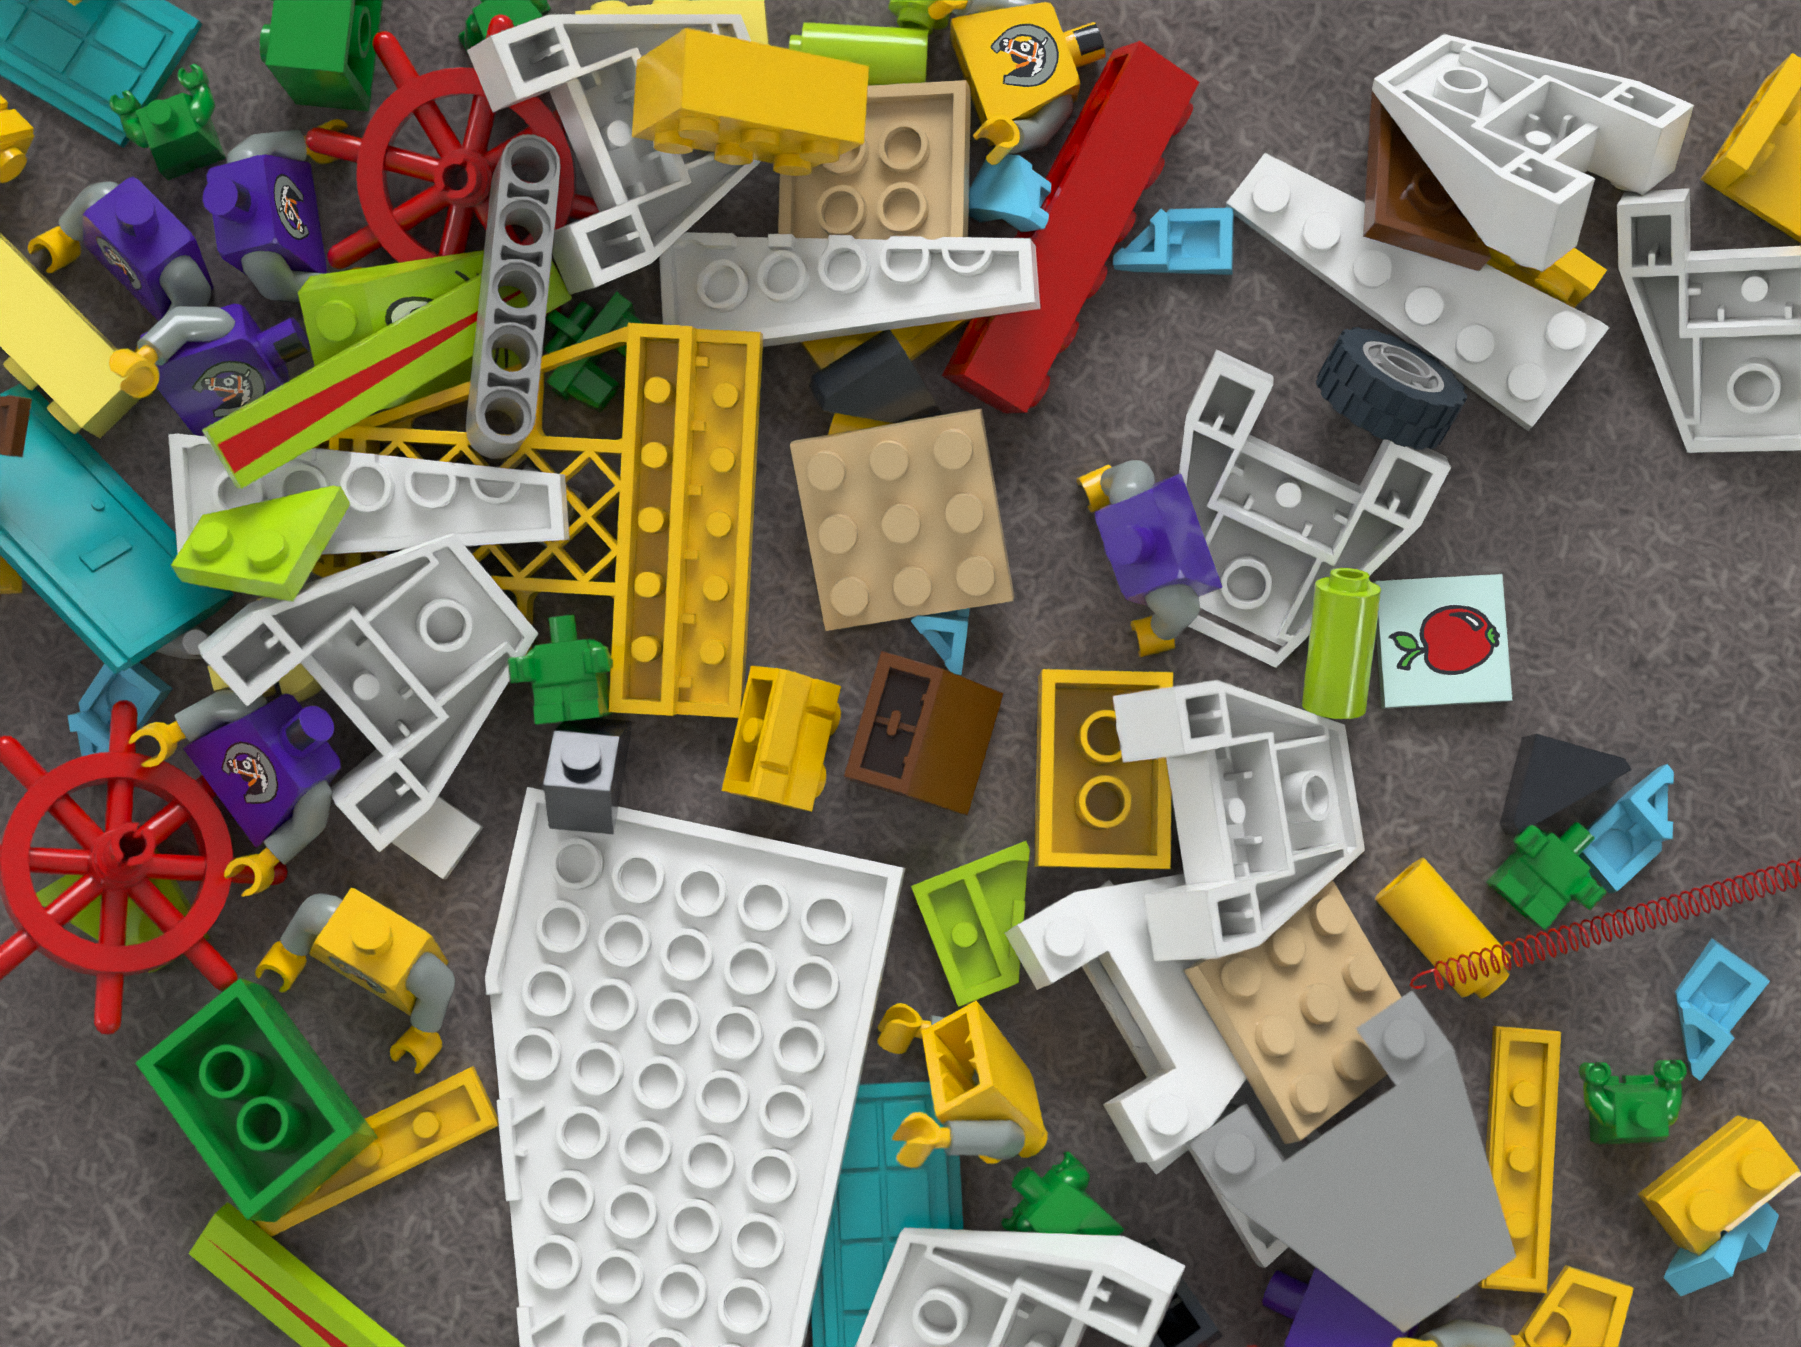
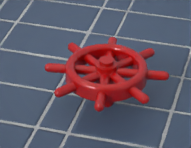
M504 14L494 16L489 22L486 38L513 28V21ZM388 31L378 32L372 40V47L396 85L397 90L377 109L363 137L360 138L321 127L310 129L305 136L306 145L311 151L357 163L356 180L358 195L368 225L329 249L327 253L328 263L338 270L351 266L382 246L399 263L465 253L473 213H475L486 231L491 181L494 170L508 143L521 135H536L546 139L554 146L559 155L560 177L554 230L567 226L570 218L581 220L599 212L594 198L576 193L577 174L575 159L557 109L552 112L538 96L509 106L529 126L487 151L496 112H493L475 68H445L419 76L396 37ZM458 95H473L463 144L460 143L435 101ZM413 115L440 158L393 146L400 130ZM387 171L435 184L393 208L388 191ZM520 179L521 181H524V182H526V183H534V182H530V181H526V180ZM449 206L439 253L437 254L419 243L408 230ZM512 225L505 226V232L514 243L519 245L534 244L531 233L521 242ZM559 306L554 310L561 313L562 308Z
M120 700L112 706L109 752L94 753L73 759L54 768L50 772H47L17 739L8 735L0 736V762L28 790L11 814L0 841V894L9 918L18 930L0 945V981L36 950L49 960L65 968L96 976L94 1025L98 1032L105 1035L114 1034L121 1026L125 976L138 975L155 970L183 954L219 991H225L238 980V975L234 968L203 936L208 932L222 911L231 883L254 884L255 873L248 865L234 877L227 879L224 877L226 867L236 858H233L232 843L226 822L213 800L217 794L204 776L201 775L194 780L179 768L165 761L153 767L141 765L152 757L136 753V741L129 744L131 736L137 732L138 719L137 707L129 700ZM107 784L104 831L71 798L70 794L84 788ZM134 787L151 792L168 803L138 829L139 823L132 822ZM48 811L84 850L30 847L39 821ZM187 822L196 839L200 856L154 853L157 846ZM281 861L273 867L275 874L271 885H279L287 878V866ZM30 873L81 875V877L44 908L36 895ZM149 879L200 881L195 899L186 915L183 916ZM101 896L98 943L82 939L63 928ZM128 897L162 931L163 934L161 936L139 944L126 945Z

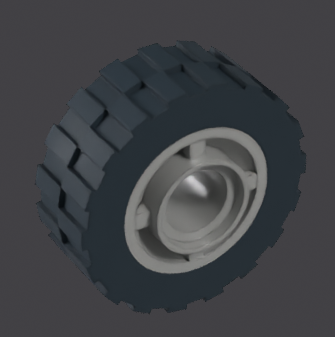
M1352 327L1351 330H1343L1317 375L1318 379L1316 380L1317 388H1320V394L1323 398L1329 401L1333 406L1332 408L1340 415L1343 414L1351 420V423L1359 428L1362 427L1380 439L1389 440L1402 447H1413L1417 450H1424V448L1431 450L1436 448L1438 444L1440 445L1467 400L1463 384L1458 382L1455 375L1441 365L1437 359L1427 355L1420 348L1399 340L1395 336L1386 335L1378 330L1369 328L1366 330L1360 327Z

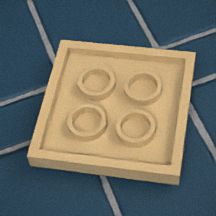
M967 81L868 86L864 144L840 155L837 162L822 163L812 168L809 175L790 176L780 174L778 234H792L796 238L828 239L829 235H852L855 239L888 240L890 236H917L927 240H936L941 237H968L971 88Z
M982 408L795 440L790 443L825 631L1014 600V590Z
M1333 880L1258 947L1219 958L1200 959L1184 970L1285 1144L1301 1141L1387 1075V1072L1356 1028L1402 997Z

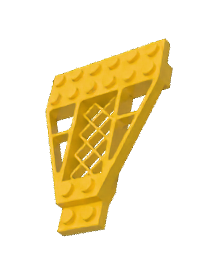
M628 323L627 327L546 354L541 358L536 418L532 431L517 449L518 451L499 468L515 469L529 457L542 472L557 474L537 451L582 453L560 473L565 474L566 483L593 460L615 486L588 509L566 484L567 501L581 517L569 527V540L543 541L548 547L523 570L500 544L481 545L472 555L480 562L492 552L514 576L490 575L502 590H510L515 594L518 610L531 625L533 624L534 599L540 592L608 595L614 599L611 653L613 668L610 673L609 712L739 718L745 693L763 334L761 332L696 329L693 326ZM627 345L622 438L619 440L546 436L542 429L545 372L554 370L561 365ZM518 364L503 370L515 372L521 370L522 366ZM470 381L366 417L314 447L385 456H396L402 451L408 458L423 459L411 444L454 446L439 461L455 463L462 455L466 454L474 465L489 466L481 455L472 448L466 432L418 430L412 428V423L417 417L468 400ZM499 434V435L507 436V435H512V434ZM380 443H390L380 453ZM600 454L621 455L620 476ZM619 497L618 533L616 540L596 517ZM589 524L612 551L590 571L585 573L563 547ZM386 551L324 554L319 557L311 572L324 578L373 561L375 557L379 559L389 554ZM556 555L577 580L530 577ZM616 561L615 582L594 581Z

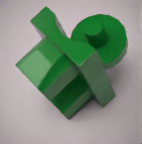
M616 292L584 332V327L595 315L596 311L584 301H581L568 318L556 310H552L547 314L545 321L557 332L543 350L549 354L569 347L572 343L575 345L627 327L628 323H643L635 317L636 313L632 303ZM627 345L613 349L626 359ZM605 352L558 366L546 381L553 388L552 391L565 401H568L572 396L579 403L600 413L606 408L620 388L617 381L596 366Z

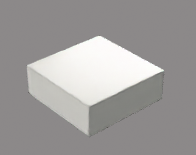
M438 795L430 810L394 839L392 843L442 879H447L481 832L483 826Z

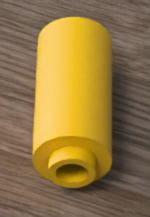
M1424 857L1409 865L1375 897L1379 905L1433 966L1439 960L1446 963L1450 957L1457 960L1461 954L1469 956L1472 951L1480 953L1484 947L1490 950L1495 944L1502 947L1498 940ZM1496 947L1493 951L1500 964V974L1495 973L1492 968L1490 952L1484 951L1482 953L1489 968L1488 977H1485L1481 972L1479 956L1477 954L1471 956V960L1478 973L1477 981L1473 980L1470 976L1468 960L1465 957L1460 959V964L1467 978L1466 984H1463L1458 977L1457 963L1453 960L1449 961L1448 966L1455 978L1453 989L1462 998L1475 993L1480 999H1483L1507 980L1510 974L1504 968L1500 948ZM1438 964L1437 970L1447 981L1445 966Z

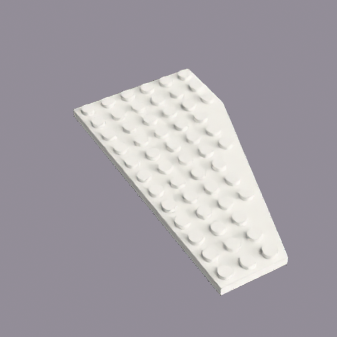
M527 787L485 974L486 994L490 995L500 1097L497 1100L505 1195L506 1201L510 1202L519 1297V1307L516 1308L520 1347H804L905 868L619 806L614 834L549 829L544 790Z

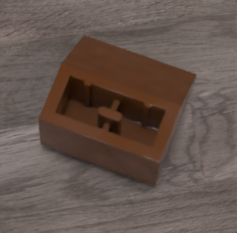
M881 651L844 773L845 780L968 816L1004 693L947 670Z

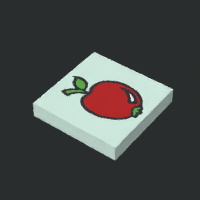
M1502 574L1374 582L1381 588L1376 639L1382 709L1512 701Z

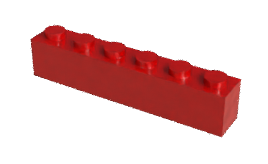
M1142 41L1113 50L1046 177V180L1051 182V193L1045 198L1040 207L1049 213V219L1045 228L1028 232L1018 230L1014 237L1031 239L1036 246L1040 309L972 318L942 377L1003 413H1027L1029 408H1033L1040 402L1048 389L1050 376L1047 373L1056 355L1066 350L1077 334L1079 322L1075 320L1085 300L1091 298L1099 290L1106 278L1108 268L1104 264L1115 244L1120 243L1128 235L1135 223L1136 212L1133 209L1142 191L1148 189L1156 181L1164 167L1165 159L1161 155L1171 136L1181 131L1192 114L1193 104L1190 103V100L1200 83L1198 80Z

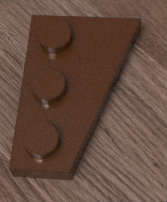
M1371 91L1363 237L1480 271L1491 259L1488 246L1485 245L1481 238L1476 237L1472 225L1375 93Z

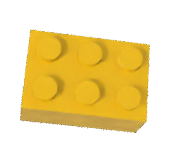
M685 28L637 60L632 137L654 141V149L664 153L687 154L691 153L693 149L714 152V160L724 164L747 165L751 164L753 160L773 163V171L779 174L790 176L809 175L812 168L822 163L837 162L840 155L864 144L869 66Z
M1042 669L1038 676L1034 867L1170 869L1171 786L1166 757L1123 762L1120 740L1116 729L1113 696L1173 687V672Z

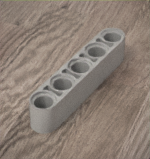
M521 135L508 143L498 161L491 181L466 420L467 438L472 448L479 454L491 459L505 458L514 454L532 431L536 418L560 177L558 153L554 146L546 139L536 135ZM514 164L530 166L537 172L540 182L526 183L515 176L511 166ZM520 225L525 227L531 233L534 244L519 245L514 243L505 232V226ZM502 286L518 288L524 293L528 306L525 308L508 306L502 301L498 288ZM496 348L512 350L518 355L522 369L515 372L501 369L495 364L491 350ZM490 410L505 412L512 418L515 424V433L507 436L494 433L485 421V413Z

